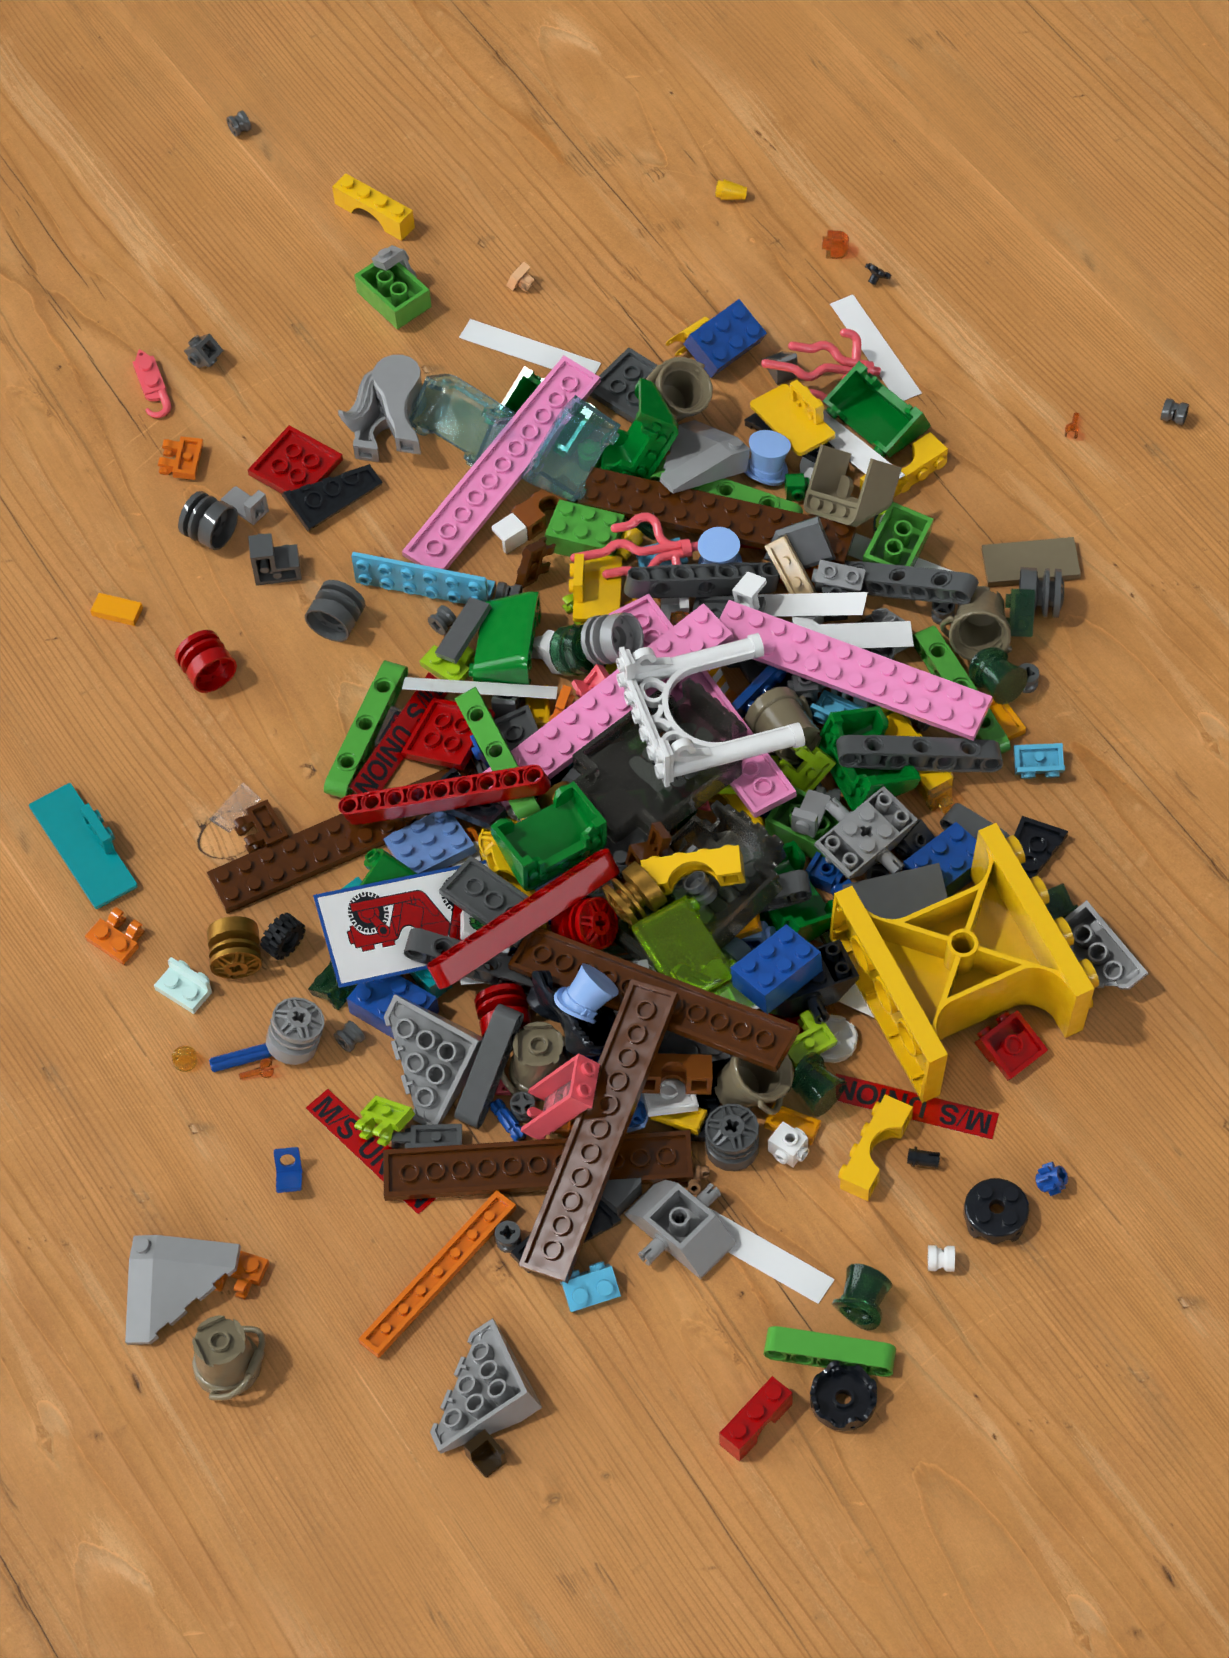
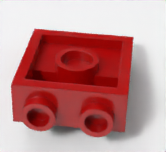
M1018 1010L1011 1014L1006 1011L995 1019L998 1024L992 1029L989 1025L977 1033L979 1039L974 1042L988 1062H994L1007 1081L1048 1051Z

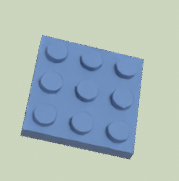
M443 811L434 812L384 838L385 845L392 856L418 874L444 869L477 852L474 843L455 816Z

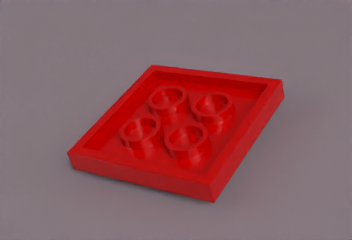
M288 425L249 467L248 475L282 494L285 491H292L301 486L311 485L327 478L343 461V455Z
M432 698L401 751L405 759L449 768L454 767L464 771L473 755L471 748L474 745L470 738L473 733L457 703ZM488 708V710L490 711L492 717L494 718V716H495L494 711H493L492 709H489V708Z

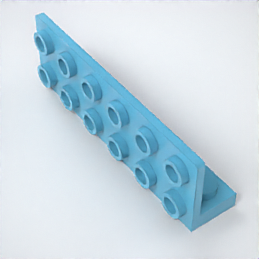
M353 552L351 556L355 581L365 586L371 585L385 590H397L407 594H417L431 599L437 598L466 604L470 597L484 602L492 600L496 588L495 581L487 580L481 576Z

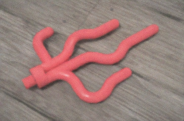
M847 328L841 329L840 335L850 338L853 342L851 358L843 356L838 348L828 341H818L813 344L792 341L788 344L790 350L805 353L826 350L841 365L827 363L818 366L812 372H806L798 365L769 359H764L761 362V366L764 368L791 372L804 381H814L826 372L843 374L842 380L858 361L868 368V373L879 376L881 368L874 366L873 361L860 360L861 338L856 331ZM809 389L811 394L822 402L827 397V394L822 391Z
M642 512L633 516L629 521L612 524L610 527L613 533L634 529L641 522H649L653 527L654 536L659 544L640 547L629 540L616 539L600 549L573 553L570 556V560L574 562L575 554H584V561L602 558L610 555L616 549L624 548L638 556L657 554L647 567L657 566L662 562L670 560L672 565H681L680 558L692 557V552L698 551V541L691 543L689 538L679 541L668 540L663 534L659 519L654 514ZM622 566L606 569L602 572V576L605 579L625 576L628 570L633 567Z

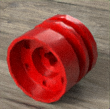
M202 630L193 633L180 643L175 652L177 664L187 675L194 689L201 693L212 692L223 687L232 679L237 669L235 659L225 648L219 636L212 630Z
M584 898L551 919V930L558 935L602 950L609 947L615 940L618 931V918L613 908L604 898Z
M513 983L493 985L482 990L474 999L483 1038L498 1004L505 1005L524 1014L520 1029L532 1023L525 989L520 985Z

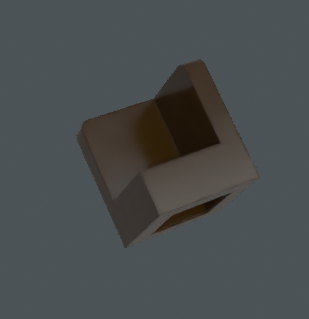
M486 1429L464 1445L466 1456L485 1478L507 1462L504 1450Z

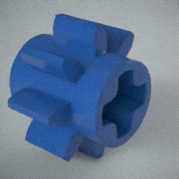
M1054 1162L1043 1164L1042 1168L1038 1169L1039 1173L1036 1174L1035 1180L1037 1187L1042 1192L1049 1191L1050 1196H1053L1066 1189L1065 1185L1068 1183V1175L1062 1166L1055 1167Z

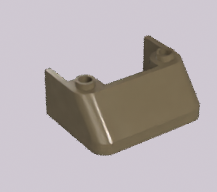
M820 445L804 499V510L816 516L857 527L887 510L892 505L902 468L870 459L859 499L851 497L854 489L853 481L850 477L845 476L852 454Z

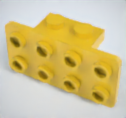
M797 379L790 383V387L787 384H782L750 402L751 409L773 431L788 438L791 443V449L798 456H803L835 438V432L824 422L823 411L825 408L823 402L813 396L809 388L803 386Z
M575 554L574 563H570V577H573V579H569V593H573L574 622H586L590 617L608 615L620 608L622 576L605 579L602 576V572L606 569L622 567V557L605 556L584 561V554Z

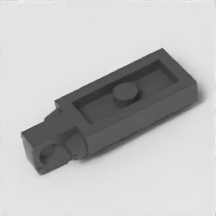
M462 1124L411 1125V1128L405 1129V1132L392 1133V1149L462 1145Z

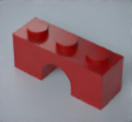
M772 1376L720 1431V1446L740 1462L757 1444L758 1436L763 1428L770 1421L776 1423L792 1406L793 1392Z

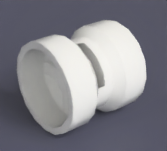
M928 1245V1271H937L942 1267L946 1272H954L955 1246H946L942 1250L936 1245Z

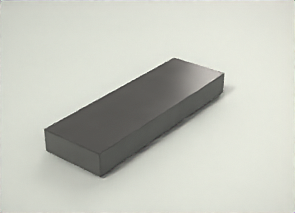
M472 597L469 598L435 651L437 657L457 664L492 609L489 603Z

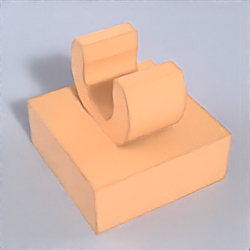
M523 262L510 276L506 286L514 291L519 285L523 291L527 292L534 281L528 275L530 266Z

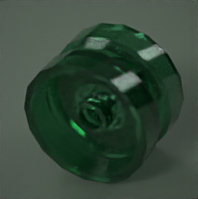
M584 623L559 627L551 638L549 648L551 662L555 669L564 676L588 675L595 666V664L587 660L582 650L581 631Z

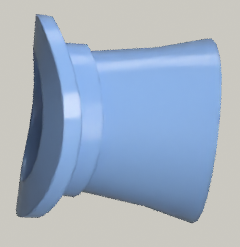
M759 430L754 432L749 438L751 458L748 461L747 472L744 473L748 477L766 485H782L785 483V474H788L785 458L791 448L790 441L784 435L775 431Z
M713 527L705 531L698 540V551L701 555L698 564L742 562L741 555L739 554L740 541L738 536L730 529L724 527Z
M583 963L571 985L561 987L555 992L554 1001L567 1014L594 1024L596 1022L594 1019L597 1015L596 1011L606 1002L616 997L619 991L613 981L604 973Z

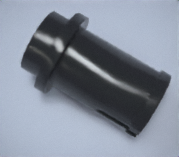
M914 1147V1149L909 1148L907 1164H912V1167L921 1165L938 1169L940 1152L918 1150L917 1147Z

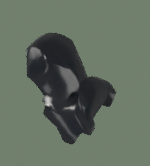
M533 971L532 983L534 986L531 987L527 996V1002L532 1010L548 1020L561 1023L565 1033L566 1050L575 1056L581 1054L585 1057H600L616 1018L614 1010L605 1006L600 1007L596 1011L597 1015L594 1017L596 1022L594 1024L571 1016L562 1011L554 1001V992L552 991L553 980L550 971Z

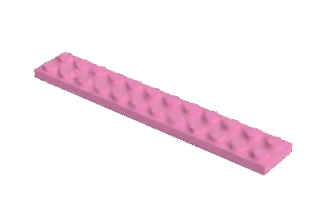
M563 356L403 549L402 555L415 564L447 570L572 418L581 403L585 402L601 382L600 377L568 357Z
M650 594L608 614L626 612L634 615L642 626L644 634L643 647H647L673 627ZM707 671L689 675L678 682L673 688L669 702L685 724L696 725L697 729L694 737L701 728L709 731L714 737L712 742H725L753 734ZM768 753L717 766L754 818L797 796L794 787Z
M728 600L719 618L733 633L734 639L730 642L745 639L748 635L759 633L764 646V656L753 658L756 661L974 741L993 701V696L731 600Z
M703 603L647 647L653 649L656 658H671L726 644L734 639V636ZM619 670L614 671L511 750L518 766L539 765L549 779H552L632 717L631 705L627 706L624 699L625 690L623 687H619L616 678ZM669 678L663 679V680H661V681H663L664 683H667V681L669 680ZM656 688L645 690L646 695L650 698H657L662 694ZM489 767V768H488L487 770H485L483 773H485V772H491V771H492L491 767ZM508 800L499 802L506 811L511 808Z

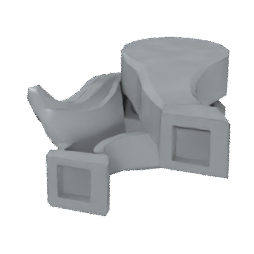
M390 355L381 359L373 370L364 375L352 408L346 412L338 410L341 420L355 433L353 449L356 459L379 462V452L375 438L381 431L390 428L395 438L397 451L421 455L419 439L409 419L420 412L424 404L420 367L411 357Z

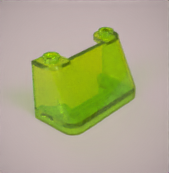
M685 895L631 926L632 931L659 973L717 995L733 986L730 967L737 962L735 959L730 961L725 957L699 917V910L702 908L694 896L690 898L688 895Z

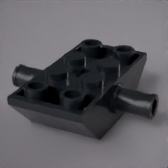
M840 939L816 947L821 952L823 971L770 1012L771 1014L791 1019L808 1010L811 1012L816 1024H821L820 1016L824 1023L828 1021L830 1015L825 1006L838 1002L859 980V974Z

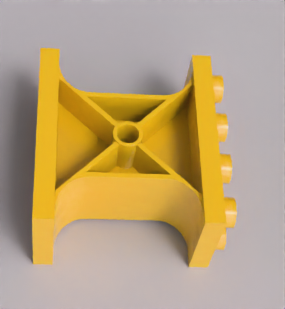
M997 823L978 830L970 872L975 886L899 919L881 918L864 907L853 886L834 893L829 937L832 942L841 940L859 974V980L855 984L922 1103L939 1096L941 1093L948 1057L940 1041L943 1038L1018 1005H1033L1047 1011L1054 1018L1064 1037L1067 1038L1083 1031L1088 1010L1093 1007L1092 996L1094 989L1099 986L1098 975L1092 963L1086 958L1078 961L1070 948L1074 944V936L1067 921L1063 917L1053 919L1045 906L1050 902V898L1044 882L1039 876L1029 879L1021 864L1025 863V854L1019 840L1014 835L1005 838Z

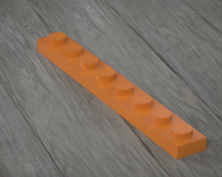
M496 1190L358 1339L359 1343L377 1358H380L495 1233L497 1225L506 1221L517 1209L516 1204Z

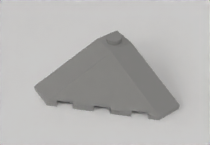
M696 420L679 424V433L669 449L671 452L666 457L664 464L665 472L661 474L660 482L670 492L677 493L747 472L751 449L738 437Z
M1087 900L1064 918L1074 936V944L1070 948L1078 961L1086 958L1092 963L1099 979V986L1097 988L1115 986L1119 989L1129 990L1149 974Z
M394 994L384 1015L386 1026H391L395 1040L391 1041L395 1058L396 1060H401L404 1075H401L405 1093L406 1095L411 1094L415 1108L413 1109L415 1113L413 1120L422 1125L441 1124L467 1082L483 1037Z
M163 1235L134 1236L129 1257L125 1343L127 1345L152 1344L159 1338L156 1333L168 1322L173 1326L188 1313L185 1308L196 1298L202 1301L216 1289L213 1284L225 1273L230 1277L237 1271L241 1250L240 1244Z
M493 1318L471 1332L467 1342L472 1346L467 1358L461 1356L454 1373L455 1377L458 1378L453 1391L447 1390L440 1408L444 1411L439 1424L434 1423L430 1431L434 1443L441 1454L466 1444L484 1429L489 1434L495 1433L520 1423L542 1408L534 1389Z

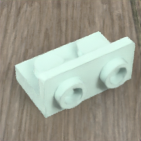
M170 957L168 960L169 968L154 984V988L162 995L194 1014L212 994L210 980L202 972L196 973L191 970L186 962L182 960L177 961Z

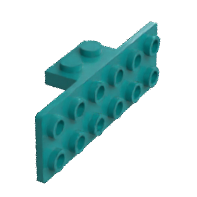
M71 783L29 804L33 815L95 909L103 907L138 887L137 882L115 851L112 842L115 836L109 826L106 828L103 826L104 820L98 810L93 811L89 803L85 805Z

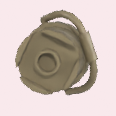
M674 357L666 360L661 365H657L646 378V380L655 383L677 423L686 417L697 415L707 408L713 393L710 377L704 370L705 365L686 357Z
M977 586L971 601L968 604H958L956 615L954 617L948 616L940 623V629L949 638L952 648L964 659L973 662H988L1012 651V647L1009 646L1011 642V629L1005 616L1004 600L1000 593L997 592L995 594L991 592L990 587ZM952 622V623H951V626H950V630H948V629L946 628V625H947L948 623Z
M776 687L766 691L753 702L746 713L745 723L753 734L799 722L803 729L805 745L811 751L816 746L818 747L821 742V737L818 734L820 730L813 723L812 712L805 696L798 697L795 691L788 687ZM792 747L768 753L770 756H778L781 760L782 758L791 765L800 763L798 761L800 757L795 754L796 751Z
M538 1021L529 1023L521 1028L519 1033L517 1032L514 1036L513 1056L511 1057L508 1073L510 1081L505 1075V1071L502 1074L501 1080L512 1095L521 1091L528 1092L530 1087L569 1061L571 1055L566 1050L565 1038L559 1030L557 1031L549 1023ZM533 1096L535 1101L543 1102V1100Z
M787 1054L776 1073L732 1056L731 1060L715 1076V1079L717 1078L715 1093L723 1105L740 1104L749 1109L758 1105L765 1113L775 1115L781 1109L783 1097L792 1087L794 1077L792 1062ZM776 1100L774 1108H769L764 1104Z
M221 1315L210 1317L198 1326V1332L192 1340L194 1348L192 1367L195 1380L203 1390L210 1393V1400L223 1401L232 1399L250 1388L258 1378L265 1354L263 1352L265 1334L258 1327L241 1326L237 1320L233 1319L232 1321ZM245 1332L257 1334L259 1338L258 1348Z

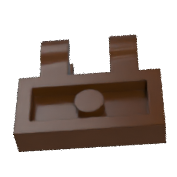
M542 537L538 541L527 545L522 551V560L517 570L518 575L515 584L522 585L525 588L536 582L538 575L547 573L551 563L543 564L542 560L543 557L554 553L556 544L547 545V538Z
M268 800L246 808V816L234 820L236 825L234 829L238 836L246 834L252 827L257 831V833L244 838L246 842L245 848L248 853L260 849L262 845L269 847L289 837Z

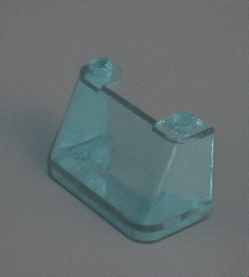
M451 374L426 376L409 421L411 426L415 428L416 433L423 436L435 433L464 451L463 458L466 460V464L472 467L515 413L462 379Z
M575 395L565 404L556 417L521 478L532 485L569 501L581 500L587 492V489L584 488L586 479L604 449L609 444L613 446L620 435L617 431L621 425Z

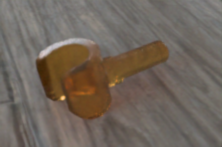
M1075 412L1072 422L1066 425L1065 437H1067V433L1070 431L1075 432L1074 439L1078 437L1079 428L1077 422L1079 413Z
M269 1058L263 1059L260 1062V1067L239 1073L240 1080L255 1075L270 1078L274 1073V1068H265L272 1066V1060Z

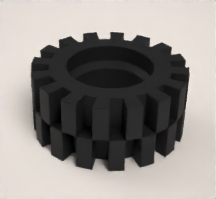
M290 913L281 914L279 919L276 917L274 923H270L269 929L263 933L265 936L261 938L260 946L276 960H283L284 957L287 958L290 952L293 953L296 946H299V941L303 939V934L306 931L304 929L305 925Z

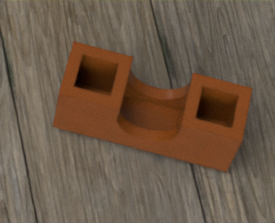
M563 474L559 478L552 480L540 491L534 492L524 502L517 504L511 510V513L527 527V537L530 541L547 529L546 515L543 512L551 509L555 510L559 499L578 504L581 490Z
M657 1053L642 1093L660 1094L661 1083L666 1079L673 1078L683 1082L685 1094L711 1095L713 1080L712 1055Z

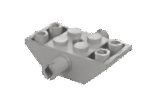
M884 786L854 811L849 812L836 797L826 804L824 809L839 823L817 840L814 846L848 879L863 875L877 862H880L892 874L900 872L905 865L890 851L900 843L917 823L918 819Z
M668 1180L655 1183L624 1213L629 1220L653 1239L638 1253L639 1258L643 1262L647 1260L645 1264L650 1266L663 1251H667L701 1280L736 1245L735 1240L718 1216L708 1208L721 1196V1192L717 1187L712 1189L714 1185L709 1183L697 1197H694L679 1183Z

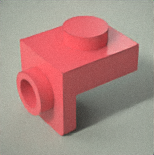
M596 664L584 681L574 679L571 684L576 691V695L581 698L607 678L609 674L603 665Z

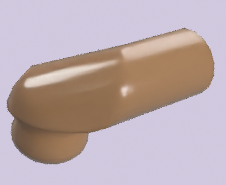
M700 1165L694 1167L693 1179L688 1181V1192L692 1195H697L700 1192L701 1179L708 1180L710 1178L708 1166L700 1167Z

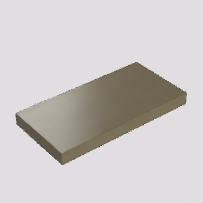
M1074 537L982 545L981 548L988 587L1018 585L1021 567L1037 568L1038 578L1043 579L1046 568L1050 569V579H1054L1055 569H1061L1063 581L1080 579L1081 577Z

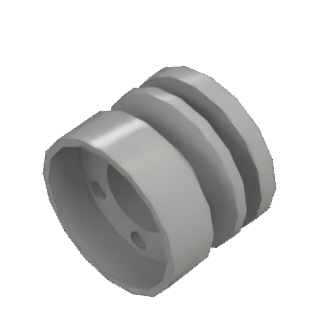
M626 612L590 617L584 623L581 631L583 653L587 660L595 665L616 663V658H619V647L624 646L625 649H630L631 654L643 648L644 634L642 626L634 615Z
M292 997L278 1003L272 1013L266 1035V1046L269 1053L276 1060L291 1065L306 1063L312 1059L318 1049L324 1028V1015L321 1009L314 1002L305 998Z

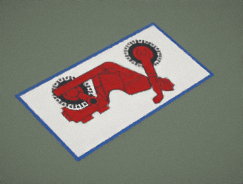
M486 860L479 861L486 867H488ZM461 865L313 895L338 987L341 988L428 969L427 964L411 960L404 955L408 935L413 928H420L461 940L460 914L462 909L439 894V889ZM511 945L509 951H514L516 948ZM437 949V952H438L439 954H442V953L445 952V951L442 950V949Z

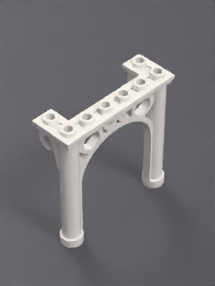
M759 633L748 635L745 639L671 658H656L653 649L649 647L640 648L633 654H631L630 649H625L624 646L619 647V658H616L619 673L616 674L619 687H623L625 690V702L627 706L631 705L633 721L640 726V738L642 742L647 743L648 757L650 761L654 760L655 774L658 779H662L665 787H669L670 783L674 782V777L789 747L799 748L805 746V737L799 722L725 742H707L694 738L683 731L670 713L668 705L670 694L676 684L685 677L764 656V646ZM669 678V680L667 681V683H664L663 681H661V680H663V679ZM656 688L662 694L657 698H650L646 695L645 690ZM648 707L658 708L654 715H651ZM656 728L663 729L666 733L660 738ZM676 740L671 745L669 744V741Z

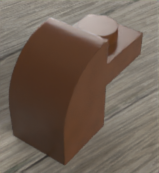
M661 821L651 824L646 842L629 845L625 860L627 867L634 861L641 866L640 860H645L652 856L664 857L674 854L669 846L672 842L671 834L666 830Z

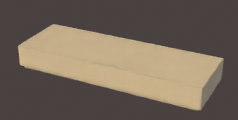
M787 535L764 546L789 594L817 593Z

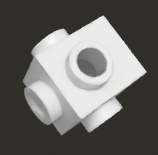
M782 1122L768 1139V1152L773 1154L774 1158L781 1164H788L794 1167L798 1161L802 1162L809 1153L808 1137L801 1129L793 1128L787 1123Z

